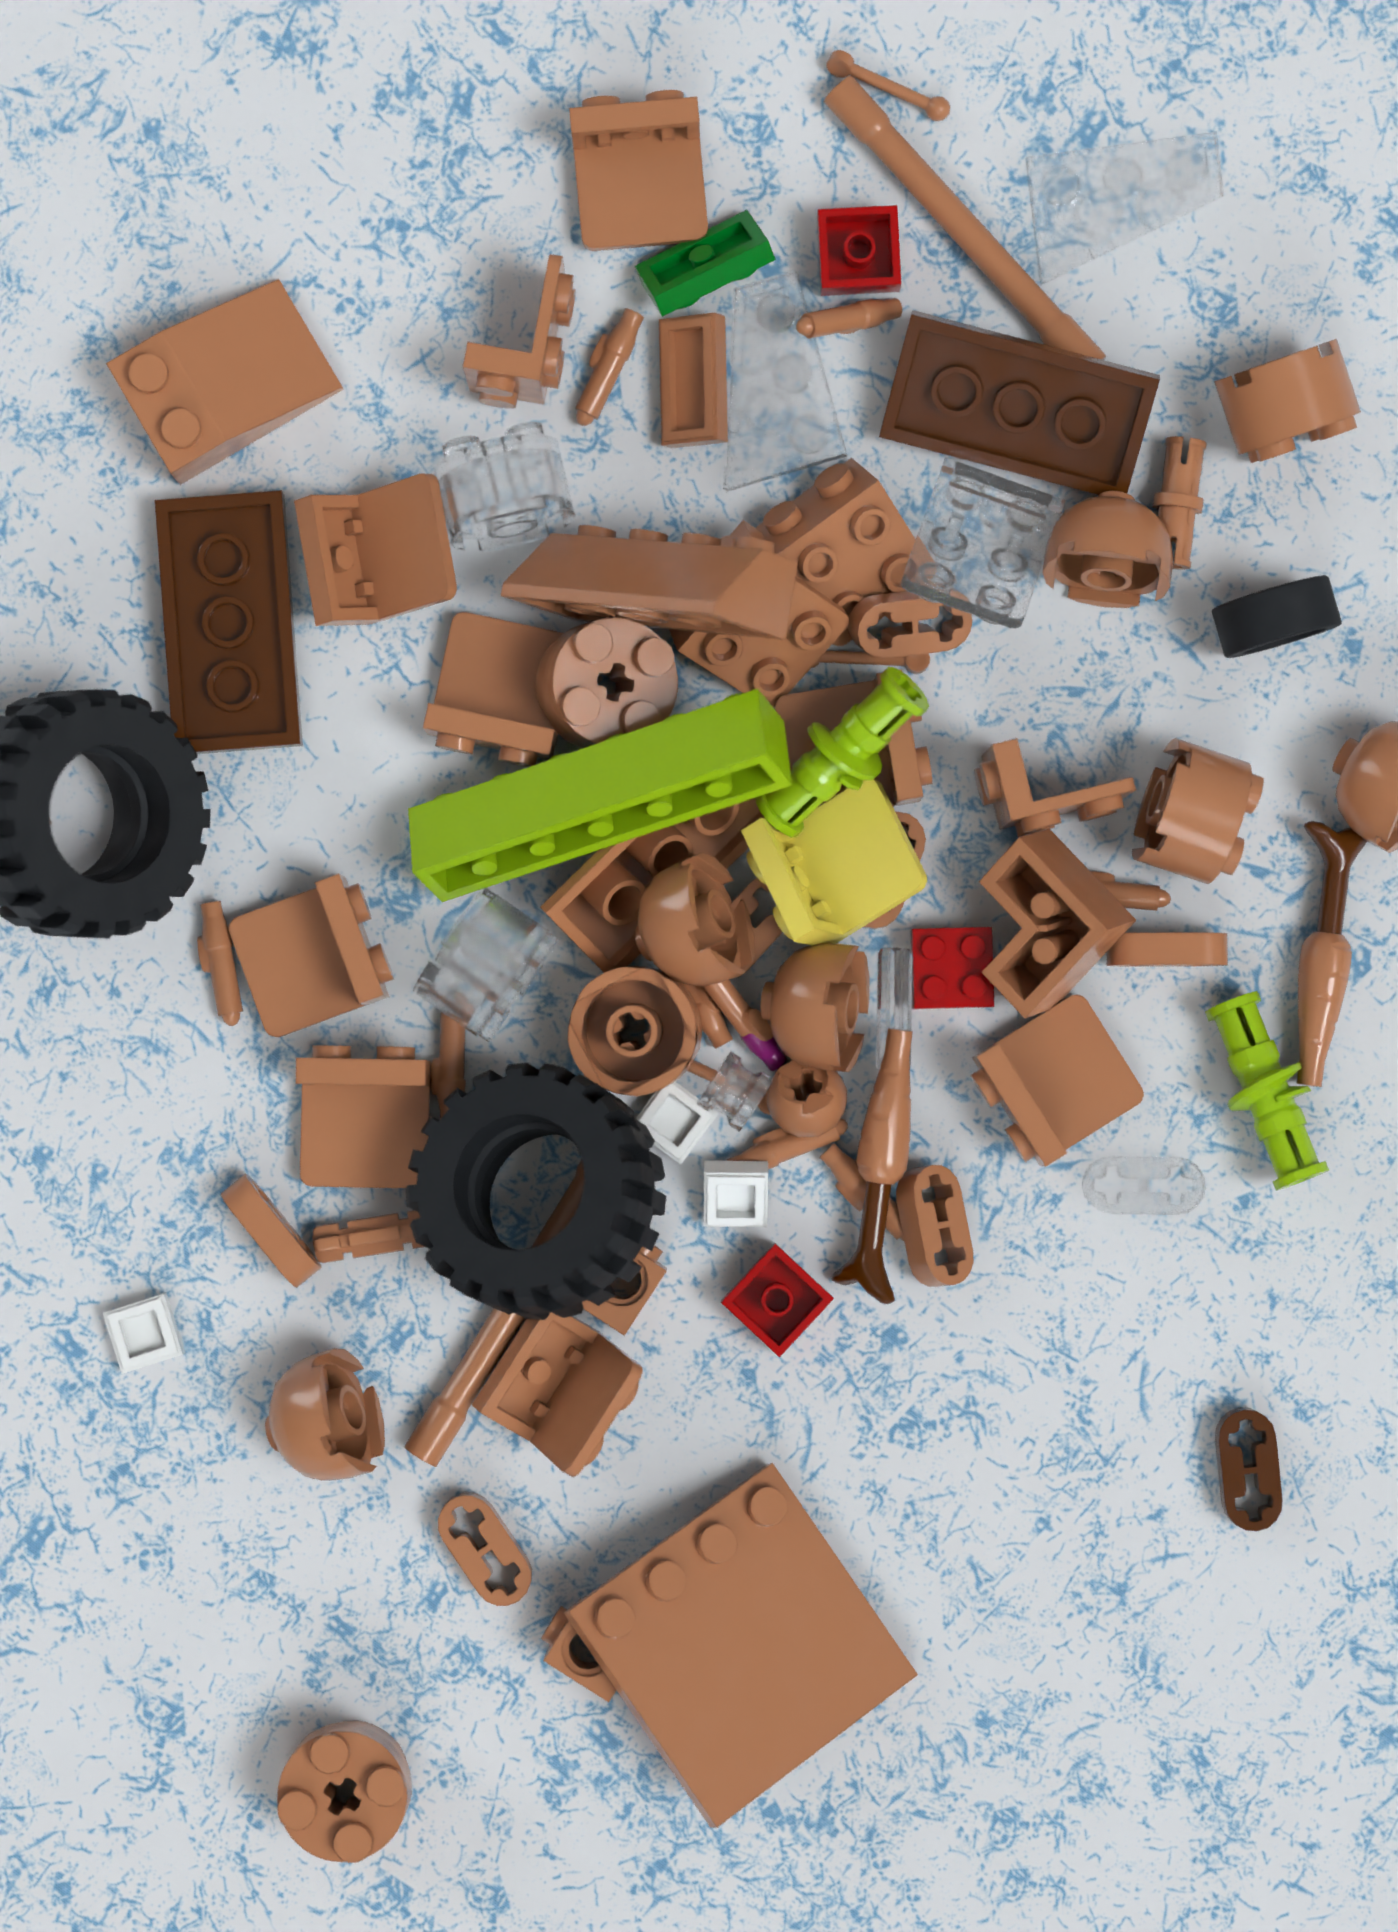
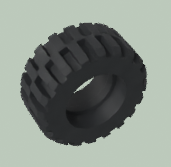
M104 689L39 693L37 697L22 698L6 707L5 716H0V914L2 918L15 926L30 927L33 933L47 936L110 938L111 935L127 936L141 931L146 921L157 922L172 910L173 903L169 899L170 897H184L194 881V877L189 874L192 865H202L207 848L206 844L200 842L203 828H210L211 809H203L202 793L209 790L204 771H195L192 761L198 758L195 749L188 738H176L174 736L178 730L177 724L164 711H151L152 707L148 701L133 694L119 695L116 690ZM79 754L92 761L104 776L111 792L114 809L113 827L109 842L96 863L82 874L74 870L61 855L54 841L50 824V803L55 784L64 768Z
M527 1062L508 1064L505 1069V1077L490 1069L473 1077L472 1082L475 1089L467 1094L459 1088L455 1089L443 1100L449 1110L440 1120L430 1116L421 1130L423 1134L429 1136L423 1152L418 1150L412 1151L408 1169L418 1173L417 1184L406 1187V1207L419 1212L420 1218L412 1220L410 1224L415 1241L430 1249L426 1253V1261L437 1274L450 1279L451 1287L509 1315L515 1313L526 1319L546 1320L550 1313L562 1318L582 1314L584 1308L582 1302L588 1300L599 1306L615 1296V1291L610 1284L618 1277L629 1283L642 1268L634 1261L642 1247L650 1251L653 1250L660 1233L650 1228L653 1215L662 1216L665 1214L666 1195L655 1189V1182L665 1178L662 1158L650 1151L649 1148L653 1146L655 1140L647 1126L633 1117L634 1110L621 1099L581 1074L575 1075L564 1067L547 1063L539 1070ZM548 1135L563 1136L576 1145L583 1163L584 1187L579 1206L565 1228L549 1241L524 1250L508 1247L498 1238L491 1220L490 1196L495 1177L505 1160L525 1143Z

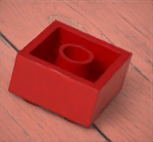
M897 205L818 209L817 232L821 296L900 292L901 265Z
M992 927L910 930L912 1010L994 1007V985L982 973L993 960Z
M774 1243L722 1298L721 1303L780 1357L832 1302L834 1297L783 1249Z

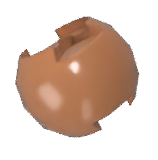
M792 1060L778 1068L768 1084L767 1107L771 1117L784 1132L799 1138L821 1136L836 1127L845 1113L847 1088L837 1071L816 1069L798 1064Z

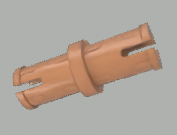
M1171 436L1165 440L1166 452L1161 492L1154 493L1153 508L1159 510L1158 517L1164 522L1171 542L1176 544L1173 569L1186 570L1191 568L1190 557L1195 514H1201L1204 499L1198 497L1204 450H1206L1207 443L1200 439L1190 438L1187 462L1182 464L1181 454L1184 437Z

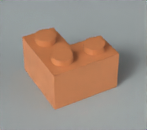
M1051 829L1020 836L979 881L1022 927L982 973L1024 1018L1050 1010L1060 1003L1132 926L1136 919Z

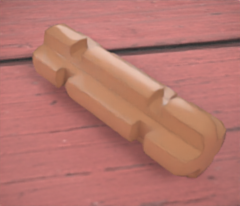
M415 1210L407 1211L408 1218L399 1219L398 1213L349 1220L347 1221L348 1227L339 1228L338 1222L318 1225L313 1229L312 1235L315 1256L318 1262L324 1264L344 1260L345 1253H352L353 1259L404 1251L403 1244L412 1243L413 1249L423 1248L425 1246L416 1243L410 1227L412 1220L420 1218L419 1212Z

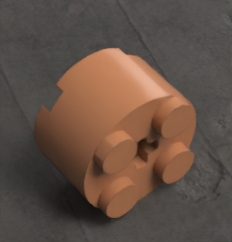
M1337 339L1319 344V348L1317 345L1236 373L1234 376L1238 387H1235L1232 376L1214 381L1238 455L1247 452L1251 463L1261 462L1295 450L1296 446L1293 437L1308 432L1310 441L1313 442L1357 428L1353 415L1360 413L1361 410Z
M604 618L578 625L562 634L545 650L536 673V697L541 710H544L548 720L553 725V729L566 741L583 748L603 742L616 734L629 733L659 723L670 716L677 698L678 674L672 647L650 628L630 619ZM609 673V679L616 683L614 694L607 695V689L597 685L598 675Z
M1174 738L1163 751L1174 756L1167 771L1155 767L1146 787L1133 834L1145 839L1144 848L1132 849V858L1136 861L1210 884L1220 872L1232 875L1235 872L1244 849V839L1237 837L1245 812L1252 814L1260 800L1264 778L1252 774L1249 762Z
M646 966L616 968L594 978L582 989L571 1012L568 1027L569 1048L576 1065L584 1076L605 1090L628 1096L654 1093L677 1081L695 1060L700 1050L702 1037L700 1013L688 989L682 983L672 980L660 969ZM629 1013L636 1020L646 1018L650 1024L651 1029L644 1034L647 1044L643 1048L635 1040L625 1043L621 1038L620 1032L628 1027L625 1016Z
M359 1720L329 1724L308 1734L300 1742L286 1763L278 1785V1817L291 1838L308 1853L333 1862H359L382 1849L398 1831L412 1796L411 1773L401 1746L389 1733L380 1727ZM345 1778H348L357 1784L353 1793L357 1798L350 1797L345 1803L335 1797L337 1788L334 1785H340L344 1782Z

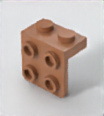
M661 90L647 94L646 101L620 103V98L616 96H595L583 100L582 107L569 108L581 237L583 245L588 250L603 251L679 244L701 239L707 234L708 221L697 96L684 98L682 91Z
M550 254L548 258L531 353L467 342L463 370L469 391L479 393V402L500 408H516L517 400L544 405L547 387L559 388L565 351H562L563 338L557 337L558 325L570 327L576 289H573L574 275L565 274L563 256Z
M850 458L845 463L835 464L825 469L818 475L812 487L793 501L782 502L773 507L764 516L763 523L756 527V529L762 532L765 540L775 544L774 554L798 562L796 577L844 608L848 618L854 606L866 597L921 590L934 578L933 566L879 480L853 458ZM882 613L879 614V620L884 617ZM848 627L833 645L844 646L852 641Z
M417 474L359 495H309L294 500L315 626L371 625L451 600L455 596L457 584L439 481L435 475Z
M742 520L730 535L721 538L720 546L735 547L736 537H751L765 540L761 531ZM796 577L785 640L669 629L678 652L742 693L759 689L772 707H775L777 700L781 696L787 695L845 631L849 625V618L844 608Z
M467 612L456 614L450 626L434 704L428 703L423 729L428 735L437 737L435 746L464 754H473L474 745L500 750L498 760L525 767L536 765L537 758L548 760L553 757L558 733L553 729L554 727L548 720L544 710H541L536 697L535 680L538 665L545 650L564 633Z
M876 673L874 680L787 694L777 700L775 710L784 720L790 771L793 764L804 753L816 747L808 734L807 728L813 722H818L832 731L841 722L843 715L854 704H860L881 683V673ZM911 716L891 736V741L878 753L882 769L881 773L874 779L882 784L892 806L920 802L924 797L922 786L933 784L927 747L915 748L911 725L913 722L922 721V716ZM842 784L840 790L833 797L846 790L847 787Z
M1017 738L992 744L981 756L982 763H980V768L974 769L977 789L983 806L993 804L999 830L1015 826L1018 837L1046 829H1053L1055 825L1062 823L1060 815L1077 811L1079 822L1117 813L1116 810L1124 808L1122 799L1136 791L1132 777L1033 801Z
M341 874L315 882L317 888L235 917L229 924V933L262 1024L267 1034L272 1037L288 1035L389 997L385 982L394 979L390 964L381 943L371 947L362 923L372 919L367 901L359 883L349 886L347 879Z
M1081 995L1069 996L1050 1010L1040 1014L972 1057L979 1069L971 1074V1078L990 1107L1000 1102L1013 1125L1005 1129L1013 1146L1024 1162L1034 1157L1039 1166L1046 1167L1067 1154L1066 1149L1137 1106L1144 1096L1143 1089L1086 998Z
M312 1045V1058H296V1084H302L300 1178L302 1182L311 1187L406 1188L408 1185H416L418 1173L408 1169L412 1151L418 1150L423 1152L429 1138L421 1130L430 1117L431 1061L415 1060V1047H377L376 1059H351V1046Z
M550 1313L546 1320H525L472 1403V1406L481 1414L530 1441L562 1472L575 1477L582 1471L584 1466L593 1462L603 1446L604 1435L619 1411L628 1407L635 1398L643 1369L641 1365L598 1330L574 1316L562 1318Z

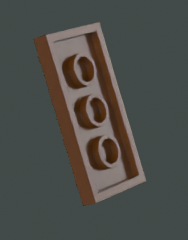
M912 310L879 437L1097 495L1106 491L1128 493L1159 385L1160 375Z
M283 491L155 500L170 718L178 727L174 736L176 738H188L197 754L303 746L285 497Z

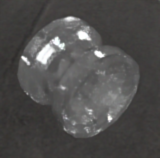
M730 1050L696 1104L706 1111L718 1110L727 1116L728 1125L740 1132L764 1097L773 1078L763 1071L751 1072L743 1066L742 1058Z

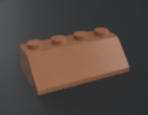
M579 525L577 535L551 533L503 582L501 596L575 621L592 622L604 618H625L650 628L785 640L798 562L774 554L775 544L773 542L757 538L736 537L735 547L720 546L721 539L704 534L683 533L681 543L667 542L668 535L656 531L630 529L629 539L616 538V531L611 529Z

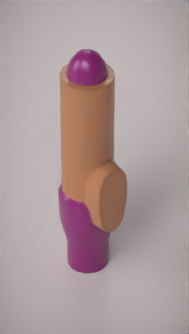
M730 980L703 986L740 1034L744 1044L765 1063L770 1071L777 1070L787 1061L772 1035L768 1021L762 1018L759 1010L750 1008Z

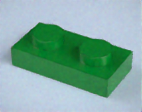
M745 210L709 228L703 238L679 243L634 267L644 289L663 317L677 309L687 308L695 304L701 297L733 281L751 276L757 269L776 259L768 239L749 211Z

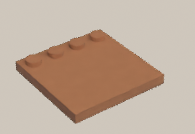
M773 1463L762 1467L563 1612L710 1828H718L918 1675Z

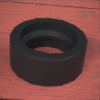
M1326 575L1301 579L1234 599L1212 609L1213 619L1226 658L1240 657L1282 646L1323 633L1342 624L1330 579Z

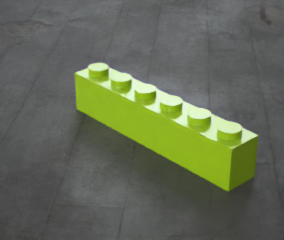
M759 689L746 693H736L726 697L723 701L688 713L671 715L659 723L629 733L613 735L603 742L571 753L555 755L545 762L513 773L497 775L490 781L458 792L441 794L431 801L408 808L412 873L441 902H445L792 786L784 720Z

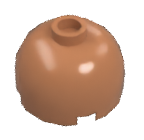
M1106 491L1100 493L1098 497L1087 498L1064 511L1050 532L1045 549L1042 573L1046 584L1054 589L1055 579L1069 586L1067 598L1099 607H1137L1140 604V596L1142 594H1148L1156 590L1155 601L1163 598L1169 590L1173 568L1172 544L1164 522L1149 508L1136 502L1127 493Z
M1390 721L1370 729L1360 742L1349 738L1340 749L1332 767V771L1340 775L1335 794L1339 812L1354 832L1388 853L1398 849V721Z
M699 853L666 868L652 878L645 887L640 900L638 925L635 928V940L639 951L645 959L653 961L655 966L665 975L683 984L702 987L740 976L746 972L741 967L752 964L755 956L754 932L744 899L740 900L733 911L732 901L724 884L734 880L728 870L715 857Z
M835 943L806 946L796 950L779 967L774 982L767 981L765 983L760 1002L761 1016L764 1020H770L772 1035L783 1053L798 1064L816 1069L850 1072L856 1064L865 1034L853 1033L856 1027L858 1013L868 1014L869 1009L868 963L865 953L857 951L859 946Z
M333 1348L311 1355L295 1363L276 1382L270 1400L269 1416L265 1422L268 1441L275 1451L280 1452L290 1466L308 1478L332 1481L370 1473L377 1467L370 1464L371 1458L383 1455L385 1431L379 1398L374 1386L366 1388L365 1392H362L359 1380L353 1372L363 1370L364 1368L359 1360L345 1349Z

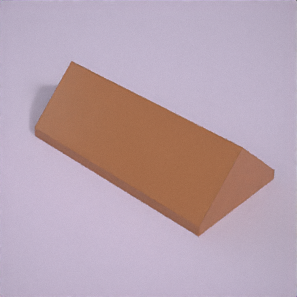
M755 798L598 850L540 908L603 973L616 968L627 967L641 954L635 940V928L638 925V908L642 894L652 878L675 863L699 853L715 857L727 869L749 848L741 830L759 818H764V816L760 813Z

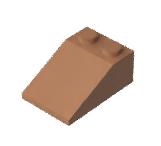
M279 279L164 329L106 363L170 474L180 485L344 390Z

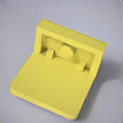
M875 779L863 780V784L858 791L847 788L817 807L803 821L804 829L796 837L791 838L776 830L765 818H759L741 830L750 849L746 854L747 862L758 880L767 885L776 906L773 908V916L777 925L785 936L794 942L811 946L824 943L836 944L922 891L927 883V875L882 784Z

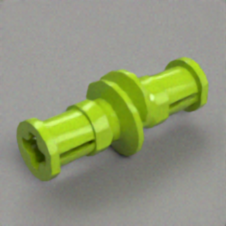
M887 667L880 675L881 683L860 704H854L843 715L841 722L832 731L818 722H813L807 728L808 734L816 747L804 753L793 764L790 771L792 786L755 798L760 813L776 830L791 838L796 837L804 829L803 821L823 801H829L840 790L842 784L847 788L858 791L863 784V780H873L881 773L882 763L878 753L891 741V736L911 716H922L929 708L926 696L908 675L895 667Z
M1254 991L1222 1002L1206 1010L1205 1014L1208 1021L1215 1020L1229 1055L1227 1061L1231 1071L1238 1078L1242 1087L1238 1093L1228 1100L1227 1105L1232 1111L1251 1110L1254 1117L1255 1131L1259 1141L1264 1142L1278 1179L1272 1182L1275 1190L1278 1191L1329 1171L1326 1161L1319 1163L1305 1128L1307 1124L1302 1109L1294 1100V1098L1310 1092L1311 1089L1308 1086H1289L1287 1080L1302 1068L1301 1063L1297 1062L1281 1067L1279 1063L1280 1054L1274 1040H1270L1256 1005L1261 1001L1258 991Z

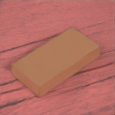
M707 313L659 319L661 445L669 448L728 443L725 316L718 313Z

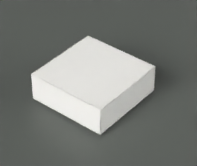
M675 1081L669 1086L656 1091L636 1119L647 1126L655 1140L653 1145L681 1165L719 1113Z
M704 1161V1227H767L768 1161Z
M167 1293L103 1313L122 1374L185 1354Z

